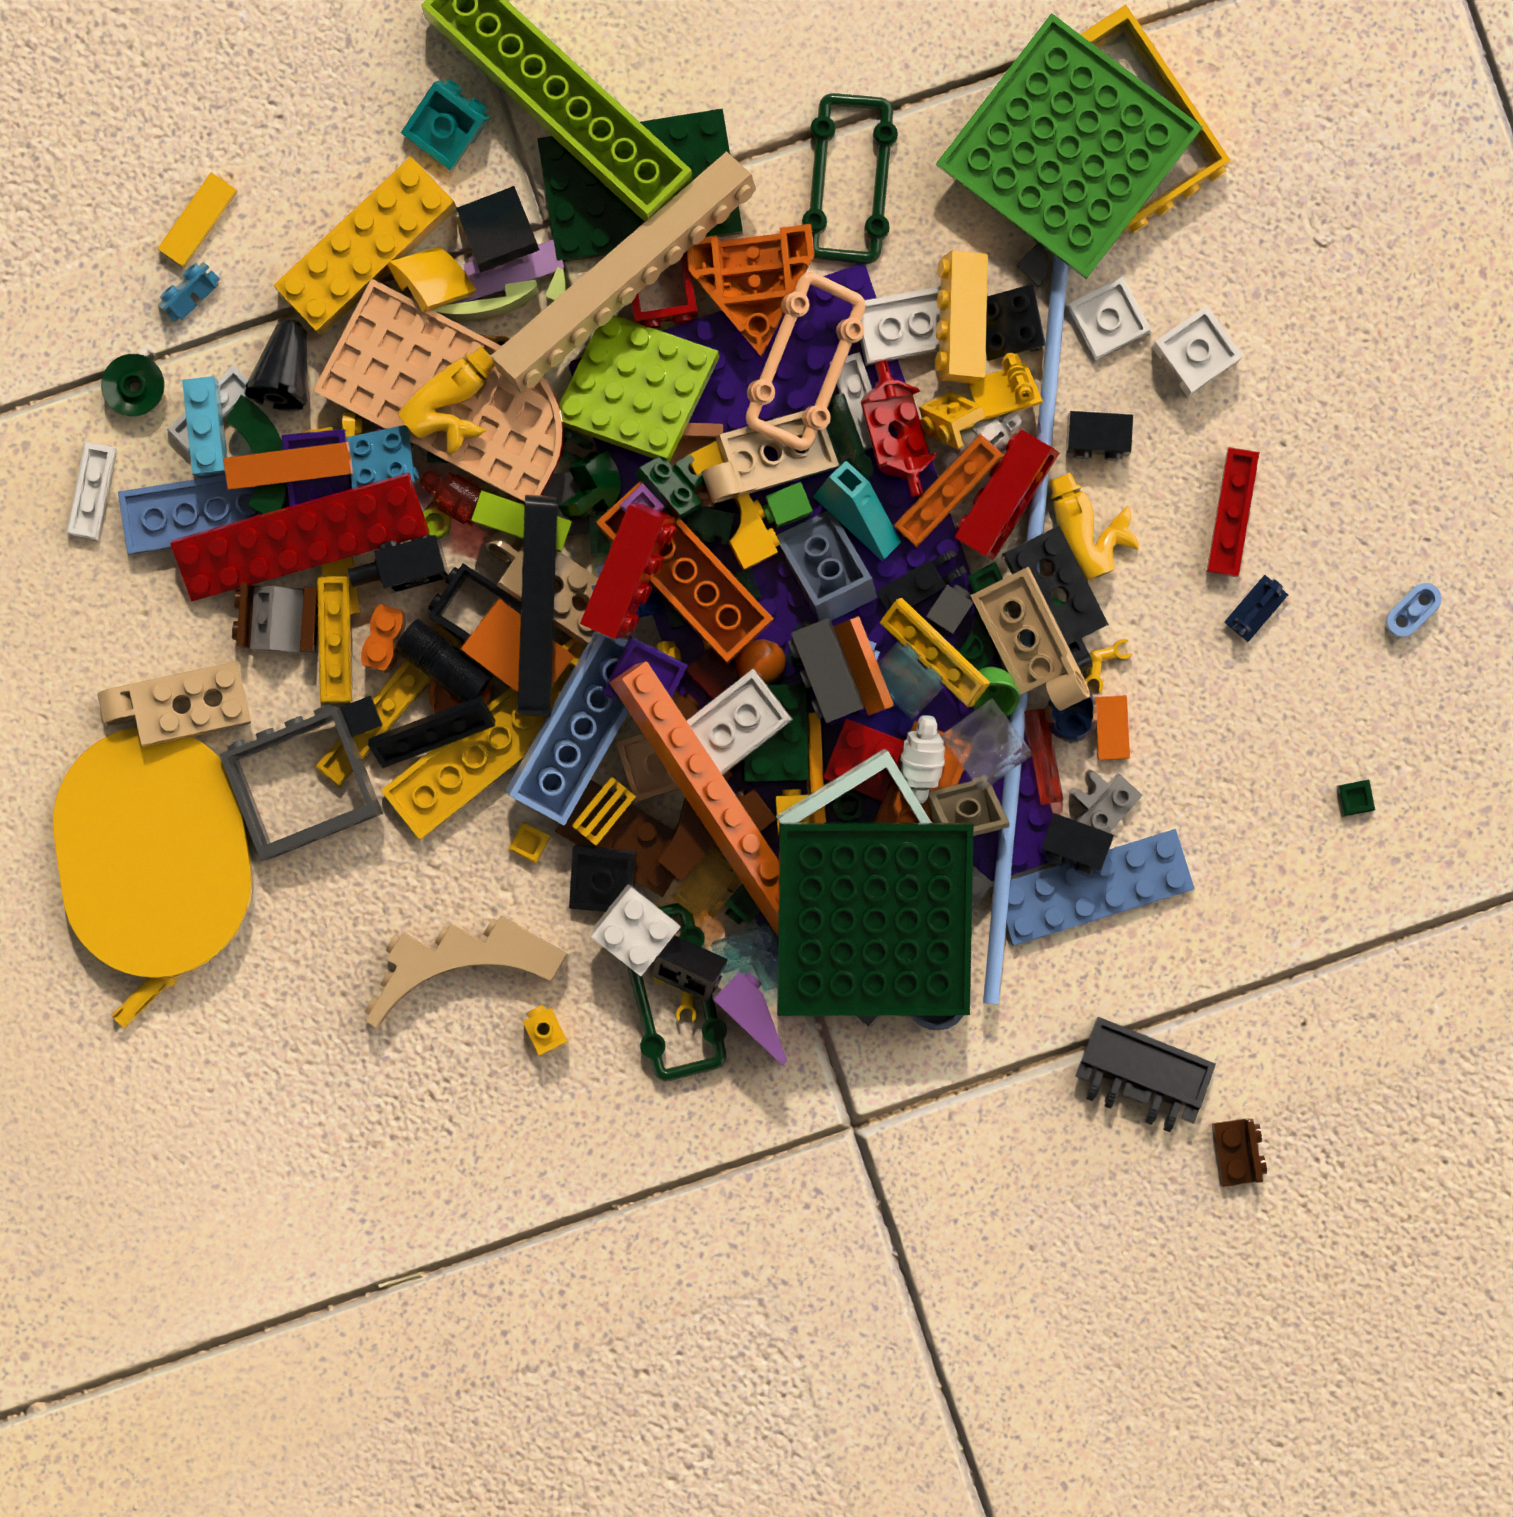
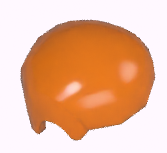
M765 639L754 640L736 656V673L742 678L749 671L755 669L766 685H772L782 678L786 670V655L783 649L773 641Z

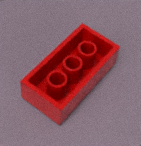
M641 503L628 505L581 619V625L613 639L627 636L628 632H634L640 618L636 612L640 603H646L652 590V586L648 585L652 574H658L663 564L664 556L660 554L665 543L669 545L675 535L674 517Z

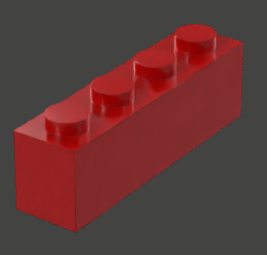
M1020 429L1018 434H1014L1010 438L1006 446V454L1001 461H998L990 471L989 482L985 488H981L973 499V508L968 515L962 517L956 528V539L993 561L1060 454L1051 446Z

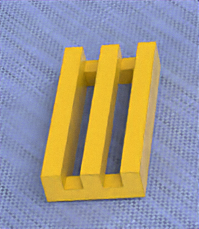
M611 777L572 826L597 846L635 800L636 796ZM614 786L617 791L585 829L581 826L582 823ZM624 794L627 797L599 833L596 836L592 835L593 829L620 796Z

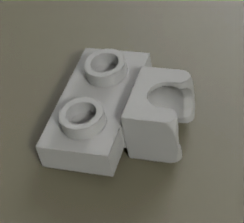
M1087 770L1085 777L1091 782V789L1087 793H1083L1076 788L1069 790V794L1086 808L1076 821L1110 833L1143 795L1121 774L1117 773L1107 783L1095 771Z

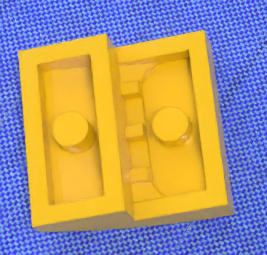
M439 246L390 261L387 264L401 290L410 289L422 312L471 297L477 291L461 266Z

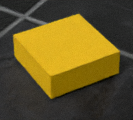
M523 821L508 849L537 864L551 836Z

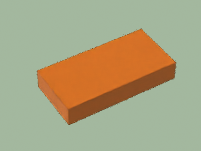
M1127 695L1095 697V702L1098 704V720L1096 722L1098 760L1130 759Z

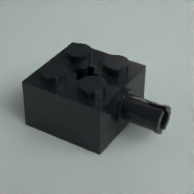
M430 534L412 539V541L403 544H397L395 540L380 544L381 549L374 551L375 562L348 568L353 588L380 580L383 588L389 594L444 580L449 575L441 541L436 535Z

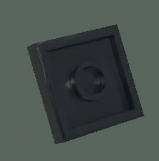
M574 845L572 847L569 908L606 912L628 884L635 889L637 851Z

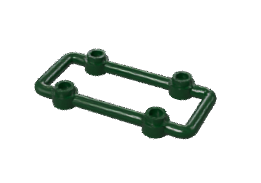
M829 93L820 100L818 117L812 121L810 127L811 136L816 141L810 209L806 211L802 219V225L811 224L814 259L871 264L880 257L882 240L887 237L890 229L889 221L884 217L890 147L896 143L898 137L897 128L893 124V106L886 98ZM832 105L881 110L880 123L875 126L873 131V141L878 146L872 216L866 220L864 227L865 234L870 239L868 252L819 247L820 234L827 227V217L822 211L828 142L835 135V123L830 118Z
M673 903L658 907L669 917L680 915L683 930L679 937L700 947L705 941L704 933L695 925L693 913L686 904ZM627 966L644 1034L640 1043V1049L643 1055L650 1059L654 1075L659 1080L672 1081L721 1068L727 1058L724 1044L727 1026L721 1019H718L713 995L709 1002L700 1000L706 1020L702 1027V1035L706 1041L711 1043L714 1057L666 1069L662 1058L666 1044L664 1038L656 1034L643 976H639Z

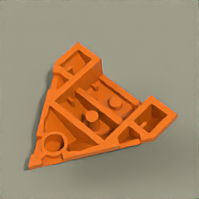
M811 224L779 228V234L720 241L717 236L705 237L700 243L694 244L687 250L689 272L761 357L784 315L781 307L783 298L787 294L794 292L798 280L806 273L814 258Z

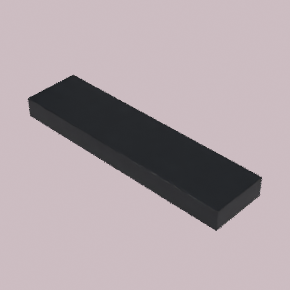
M480 696L369 738L368 747L383 769L495 727L496 720Z

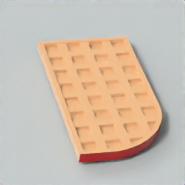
M371 279L313 391L385 429L405 425L397 415L400 409L431 378L458 359L464 357L467 360L465 354L468 352L471 355L480 346L490 356L501 346L433 310L422 312L416 301ZM494 367L488 373L490 378L484 380L482 387L474 396L464 402L436 410V412L452 414L459 419L467 420L486 429L485 433L475 438H464L462 446L452 455L447 453V433L444 431H438L419 439L409 429L410 442L525 502V495H543L558 467L564 438L561 410L556 396L544 376L541 377L536 386L528 388L521 394Z

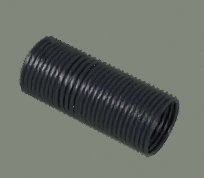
M416 619L411 623L394 646V651L412 665L414 664V667L419 668V671L422 670V673L428 675V678L434 680L436 684H439L441 688H444L446 692H449L461 704L478 698L492 679L489 673L484 672L482 668L477 666V664L472 662L452 644L446 642V639L443 640V637H440L429 626L427 627V624L422 623L420 619Z

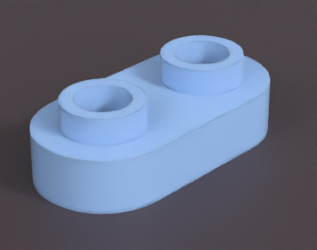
M1421 583L1412 588L1387 614L1386 627L1392 635L1401 638L1413 634L1439 608L1441 593L1438 588L1430 583ZM1420 594H1425L1428 597L1429 602L1427 605L1419 603L1418 598ZM1398 616L1406 619L1405 627L1401 628L1396 624Z

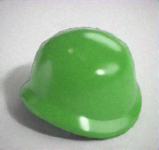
M997 667L981 668L979 672L990 684L973 705V708L980 714L991 718H1005L1011 715L1016 710L1020 701V692L1015 686L1012 676L1005 670Z

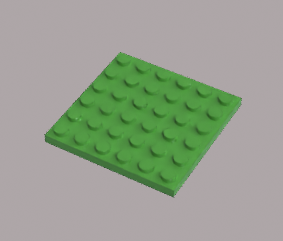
M1051 13L937 161L936 166L1087 280L1200 133L1203 126Z

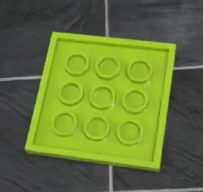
M613 315L607 324L595 330L559 403L563 427L654 459L660 456L670 462L720 358L719 351Z

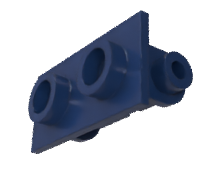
M1264 574L1224 623L1246 642H1249L1289 594L1282 589L1283 586L1277 580H1271Z

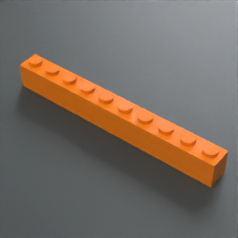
M645 661L633 665L609 683L778 936L779 860L648 662Z

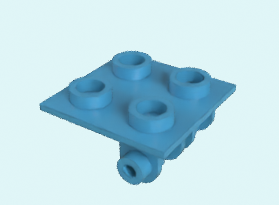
M406 425L347 437L353 474H351L352 489L405 473H410L413 483L419 479L417 468H413L409 428Z

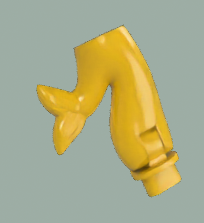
M482 346L471 355L467 352L465 354L467 360L464 357L460 358L431 378L411 396L397 414L419 439L438 431L446 432L448 455L458 451L462 446L464 438H475L486 432L485 428L470 421L459 419L452 414L436 412L439 408L468 400L480 390L484 380L490 378L488 373L495 367V364Z
M1072 473L1048 481L1053 493L1050 499L1053 501L1057 524L1060 526L1087 581L1108 574L1116 569L1113 558V548L1116 544L1136 550L1139 549L1136 536L1128 530L1131 521L1129 506H1126L1112 520L1109 527L1101 533L1094 546V510L1087 494L1080 491L1081 485H1076Z

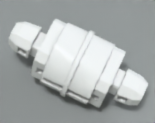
M1016 411L1000 415L1001 419L999 420L996 417L985 420L981 419L975 422L972 428L960 431L964 446L956 451L951 450L943 457L942 463L946 469L980 433L1000 452L1006 450L1007 443L1010 440L1007 433L1009 431L1012 433L1022 423Z
M927 715L919 718L916 731L908 732L907 739L904 741L903 753L901 754V773L919 803H924L927 800L930 788L938 786L939 779L942 776V768L945 765L944 741L939 733H937L935 718Z

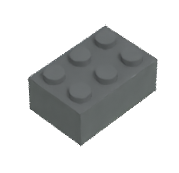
M824 619L792 632L793 639L788 641L794 658H801L805 669L801 670L800 674L806 688H813L817 699L813 700L812 704L818 719L824 717L826 723L865 708L831 620Z

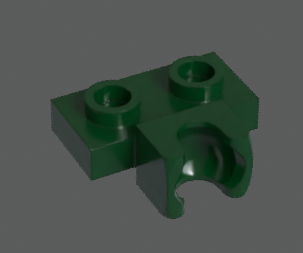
M691 455L677 461L673 467L666 459L659 456L641 466L636 473L641 482L664 505V509L669 515L675 518V522L697 510L702 503L696 494L700 493L706 485L702 474L694 475L689 471L688 466L694 462V457Z

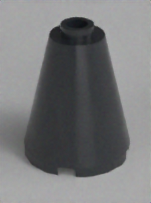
M284 320L283 323L276 325L246 383L244 394L252 401L263 405L264 400L274 403L273 409L283 411H300L304 405L306 406L308 400L307 331L302 328L300 322Z

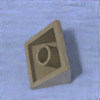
M988 777L930 791L928 794L933 823H973V836L1009 827V821Z

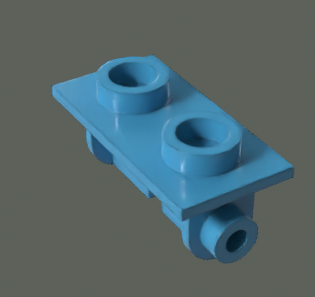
M202 262L200 265L195 263L190 266L183 274L185 279L177 287L171 285L161 294L160 298L162 301L158 305L163 310L168 307L170 308L166 314L174 322L179 318L183 320L197 306L189 296L195 293L203 300L218 287L216 283L220 278L212 270L208 274L205 272L210 268L206 263Z

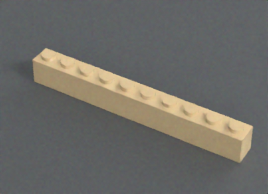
M726 151L494 352L491 358L497 371L521 394L528 388L536 386L541 377L551 368L560 365L566 355L574 348L583 345L589 335L611 320L613 314L623 306L630 304L635 299L636 294L647 285L653 284L666 268L677 263L694 244L700 243L706 234L717 224L723 223L736 207L747 202L756 191L752 174Z

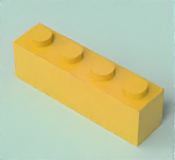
M952 250L941 257L938 263L937 274L941 278V290L938 292L936 301L937 308L940 309V321L936 326L939 352L935 358V369L938 371L939 381L975 384L985 378L988 254Z

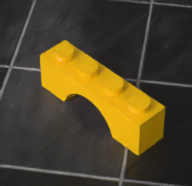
M717 441L689 454L694 457V462L689 465L694 475H700L702 471L724 463ZM749 494L733 498L740 512V524L738 531L728 543L742 571L777 555L776 547L780 545L773 529L767 530L762 521V518L766 517L759 501L752 502Z

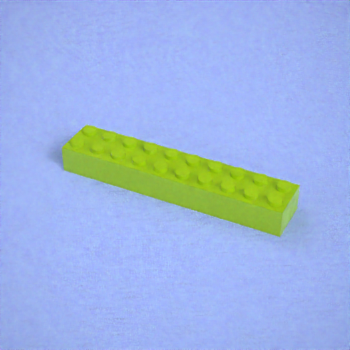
M426 0L421 5L424 17L644 222L693 181L692 170L508 0Z

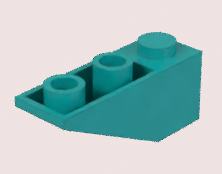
M847 461L829 476L813 496L882 561L901 543L870 482Z

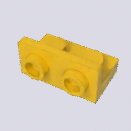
M948 391L919 406L922 417L920 424L923 431L928 436L957 450L964 446L960 430L970 429L975 425V422L985 418L981 405L952 391Z

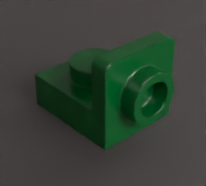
M743 883L724 903L729 908L725 913L738 925L742 921L749 925L760 912V909Z

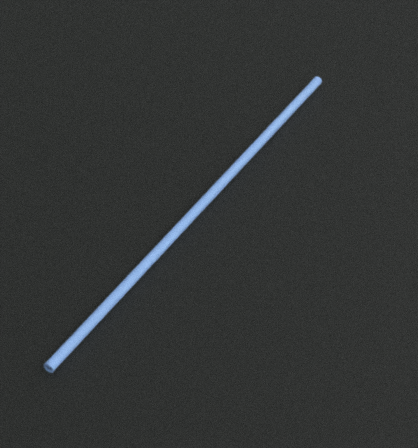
M1055 255L1053 258L1040 395L1043 403L1039 405L1036 437L1049 446H1052L1068 265ZM1049 472L1030 501L1027 541L1043 534ZM1040 560V561L1038 562V564H1037V570H1038V572H1040V562H1041V560ZM1023 630L1020 634L1022 644L1032 647L1034 633L1031 630ZM1028 692L1020 695L1019 704L1010 715L1001 805L1009 821V827L1000 829L998 837L983 1003L999 1005Z

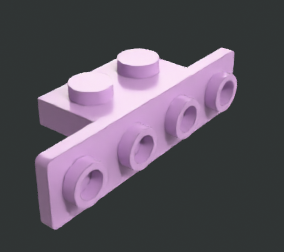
M554 240L538 244L540 250L481 273L474 255L469 257V262L463 264L464 271L477 291L471 297L450 304L476 301L504 291L505 284L536 280L553 274L557 267L564 270L563 261H557Z

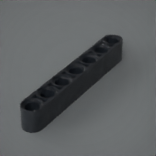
M525 495L518 715L550 716L557 496Z

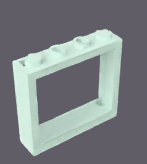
M885 749L776 815L779 823H797L886 768L919 823H932L891 755Z

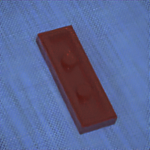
M1045 709L1024 711L1041 805L1063 802L1052 733L1049 728V722L1045 719Z

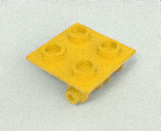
M1007 353L1002 361L1003 370L986 374L985 378L975 384L967 383L974 402L983 407L985 418L982 420L995 418L1043 403L1027 363L1022 364L1017 354Z

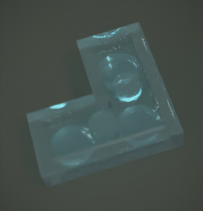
M769 923L712 943L711 949L713 953L728 959L723 974L752 965L759 981L762 983L764 992L777 988L778 939Z

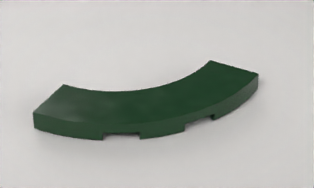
M240 395L225 421L226 424L242 435L249 444L253 454L283 450L282 439L269 417L251 400ZM287 482L255 486L252 498L248 504L249 508L260 514L283 509L288 493Z
M993 562L969 575L967 579L974 594L1002 580V575L996 562ZM975 606V617L971 632L958 652L979 671L981 668L987 667L994 657L997 648Z

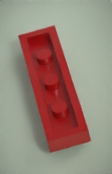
M1227 448L1206 570L1208 573L1232 577L1239 576L1260 452Z

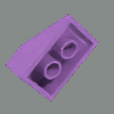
M739 971L713 1000L781 1065H784L787 1062V1058L764 995L759 990L762 983L749 971L745 975Z

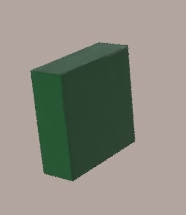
M1369 779L1337 786L1343 817L1375 811Z

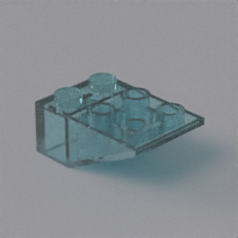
M897 642L878 663L892 701L913 721L940 694L944 688L940 684L943 679L932 667L929 666L925 669L918 662L919 654L908 643L902 646Z

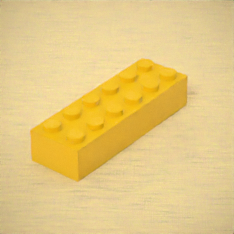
M410 156L273 286L321 337L361 299L371 279L380 282L390 272L387 264L390 261L406 257L456 210V204Z

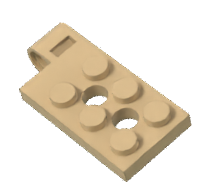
M804 411L766 421L799 438H802L806 428L802 420ZM748 426L718 435L716 440L724 463L710 467L701 473L711 502L718 503L830 471L839 467V463L826 428L817 432L812 446L805 453H798L793 448L760 434ZM766 446L773 447L777 451V461H769L765 457L764 448Z
M495 530L485 544V547L495 558L511 563L496 586L521 602L523 539ZM556 551L555 580L560 583L561 591L554 593L553 625L584 646H587L595 631L580 624L585 611L576 610L572 605V598L581 597L588 605L593 592L591 586L596 585L598 578L561 552Z
M1029 567L970 595L1020 695L1046 683L1049 697L1059 711L1090 697L1087 683ZM1009 601H1016L1021 606L1022 611L1018 618H1011L1007 614L1006 605ZM1025 629L1031 630L1035 634L1036 641L1032 647L1023 645L1020 640V634Z
M237 661L113 687L97 693L104 725H120L136 719L142 747L251 724ZM210 691H216L222 696V702L216 707H210L204 702V696ZM178 698H185L190 701L191 708L188 712L179 714L172 707L174 701Z

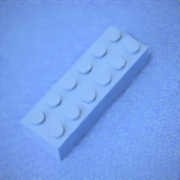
M597 631L591 637L551 708L550 716L546 717L506 788V792L512 798L564 826L628 714L625 705L601 693L628 640L624 638L613 639Z

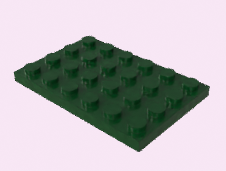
M723 108L640 122L692 170L693 180L726 151L730 154ZM553 136L537 138L557 261L568 262L608 255L638 229L644 221ZM739 206L730 213L723 223L717 224L705 237L742 234L743 229Z

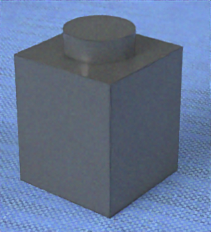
M956 584L953 588L947 585L925 620L952 636L974 603L969 599L971 594Z

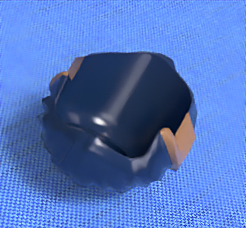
M1090 693L1089 698L1059 711L1051 699H1049L1048 705L1045 707V719L1049 722L1051 733L1070 744L1082 741L1083 738L1096 729L1098 704H1096L1094 697Z

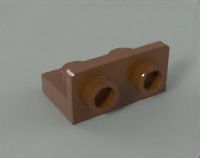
M1253 1118L1212 1123L1222 1187L1263 1182L1262 1175L1267 1174V1166L1264 1155L1259 1156L1257 1143H1262L1260 1125L1254 1124Z

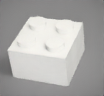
M628 884L592 928L589 935L639 976H642L681 926Z

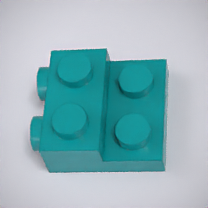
M447 79L445 82L439 80L432 84L404 126L401 134L447 169L453 170L470 144L475 143L491 117L485 113L487 107L475 98L469 101L460 94L463 89L454 81Z

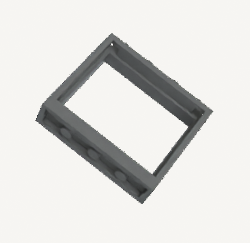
M331 704L313 711L315 714L313 717L303 720L302 716L284 722L286 728L276 732L273 728L263 730L255 734L256 740L245 743L244 739L236 741L227 746L228 751L219 754L260 861L270 860L383 814L342 708L335 707L332 709ZM335 722L366 805L271 843L239 760Z

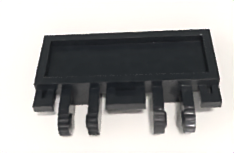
M1097 1017L1075 1077L1088 1082L1092 1069L1095 1070L1086 1095V1099L1090 1101L1096 1098L1102 1077L1112 1080L1111 1087L1104 1100V1106L1110 1109L1115 1102L1122 1081L1126 1082L1122 1096L1144 1105L1148 1104L1151 1094L1154 1093L1145 1123L1153 1124L1157 1118L1161 1101H1165L1172 1105L1164 1121L1163 1130L1171 1132L1181 1105L1185 1106L1181 1119L1192 1124L1195 1123L1216 1063Z

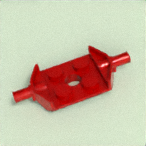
M888 360L878 361L874 365L879 382H876V387L868 392L860 401L877 465L884 474L901 477V480H907L910 497L920 496L924 492L919 480V472L923 471L937 456V452L929 455L913 395L919 393L920 390L899 380H894L891 377ZM889 424L894 426L897 431L896 439L889 433Z

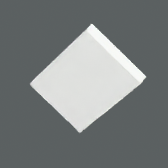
M941 286L865 300L866 307L861 320L864 326V336L860 343L866 366L873 365L882 360L893 361L939 352L936 326L940 321V309L937 308L936 301Z
M752 669L688 719L687 723L720 773L724 775L793 719L755 669Z

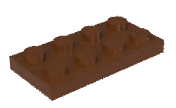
M590 780L565 826L559 823L555 832L576 845L637 851L635 881L659 896L664 897L674 878L655 861L670 841L674 830L631 804L596 846L572 826L603 788L601 785ZM609 791L581 826L586 829L614 793ZM619 798L593 829L592 835L596 836L625 801L624 799Z

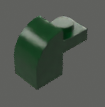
M608 450L590 452L568 468L580 491L558 506L564 517L577 515L578 518H582L593 511L610 509L615 504L620 494L621 479L618 468Z

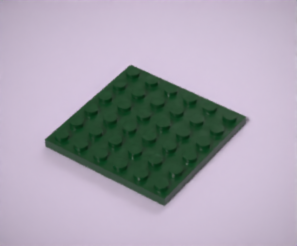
M779 823L777 1015H970L974 824Z

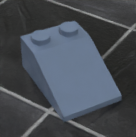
M828 510L776 535L780 543L779 547L818 622L824 619L832 621L877 599L872 577L841 524Z

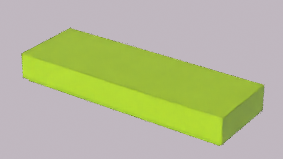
M481 490L471 522L523 539L524 505ZM558 516L556 551L562 552L572 521Z

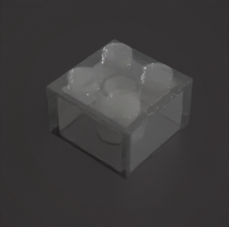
M993 698L941 735L946 747L980 793L1032 756L1030 748Z

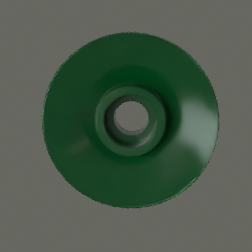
M125 354L114 359L105 369L101 381L102 394L106 403L117 413L130 417L141 416L152 411L161 401L165 388L164 377L158 365L150 358L140 354ZM135 381L139 382L140 389L137 392H131L129 389L130 384Z

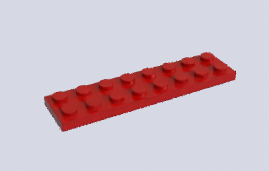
M405 473L172 540L170 545L192 602L241 588V582L248 583L249 586L380 549V544L395 540L398 544L428 535L430 531L410 473Z

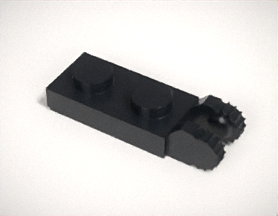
M954 549L933 561L930 559L878 589L876 594L886 611L888 612L896 599L903 598L911 607H914L945 589L946 585L967 573L964 566L952 570L943 578L939 575L936 568L952 561L957 556Z

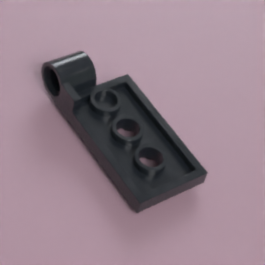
M1057 526L1003 553L1002 556L1011 574L1027 567L1030 568L1081 673L1092 669L1093 663L1082 638L1109 624L1060 526ZM1040 560H1047L1051 564L1052 573L1049 577L1039 574L1037 564ZM1054 588H1060L1065 592L1066 602L1063 605H1057L1052 601L1051 593Z

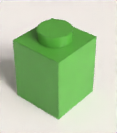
M801 482L767 495V504L762 506L768 523L775 522L777 529L813 515V510Z

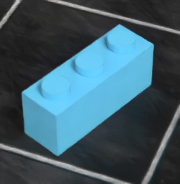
M214 376L182 380L192 474L197 478L226 475L223 458L227 457L219 381Z

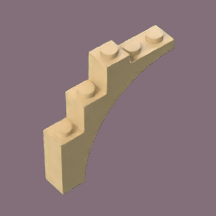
M501 915L498 921L492 918L485 929L484 935L488 937L485 942L455 924H451L449 929L445 926L441 929L434 942L439 945L436 950L406 932H402L400 937L394 935L386 948V952L390 953L386 960L397 967L395 971L389 969L380 985L385 988L380 997L373 996L364 1012L368 1014L365 1022L376 1028L380 1027L388 1013L402 998L423 982L441 973L471 965L492 964L520 968L553 981L568 954Z

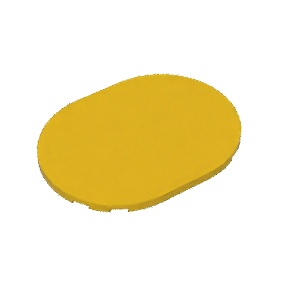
M137 727L110 734L90 746L78 757L65 775L60 785L53 811V835L62 898L69 923L81 943L95 957L121 972L145 978H166L196 970L210 962L212 958L218 955L234 939L246 915L247 908H249L252 895V866L245 820L222 760L208 746L193 736L142 747Z

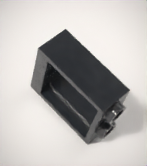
M462 563L459 569L454 567L445 580L448 587L442 595L437 593L428 606V609L431 611L429 617L433 621L466 641L471 634L442 615L468 577L509 603L510 607L521 615L520 601L464 563Z

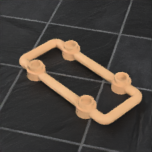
M813 272L803 274L798 280L794 292L787 294L783 298L781 307L785 315L759 380L753 381L747 389V396L750 400V405L746 412L748 426L760 434L799 451L810 448L817 432L825 429L830 423V413L827 407L852 343L860 341L864 336V326L861 320L866 305L863 297ZM813 285L852 304L853 308L849 318L842 320L837 326L836 333L840 340L815 405L808 407L803 413L802 420L806 428L802 438H799L760 420L758 416L762 406L770 403L775 396V388L772 384L773 378L797 318L805 315L809 310L810 304L806 294L809 286Z

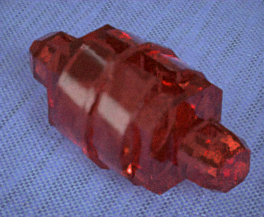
M426 471L419 484L427 492L431 493L433 491L436 493L432 504L437 506L439 511L448 515V518H453L463 525L466 523L473 527L475 523L471 522L481 490H485L474 484L472 480L469 481L459 474L454 475L449 472L443 481L440 479L441 475L432 471Z

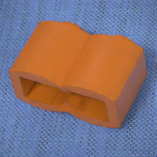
M382 604L376 607L370 620L371 635L366 639L361 651V662L364 667L383 673H389L393 668L397 658L394 646L404 633L406 626V617L402 610Z

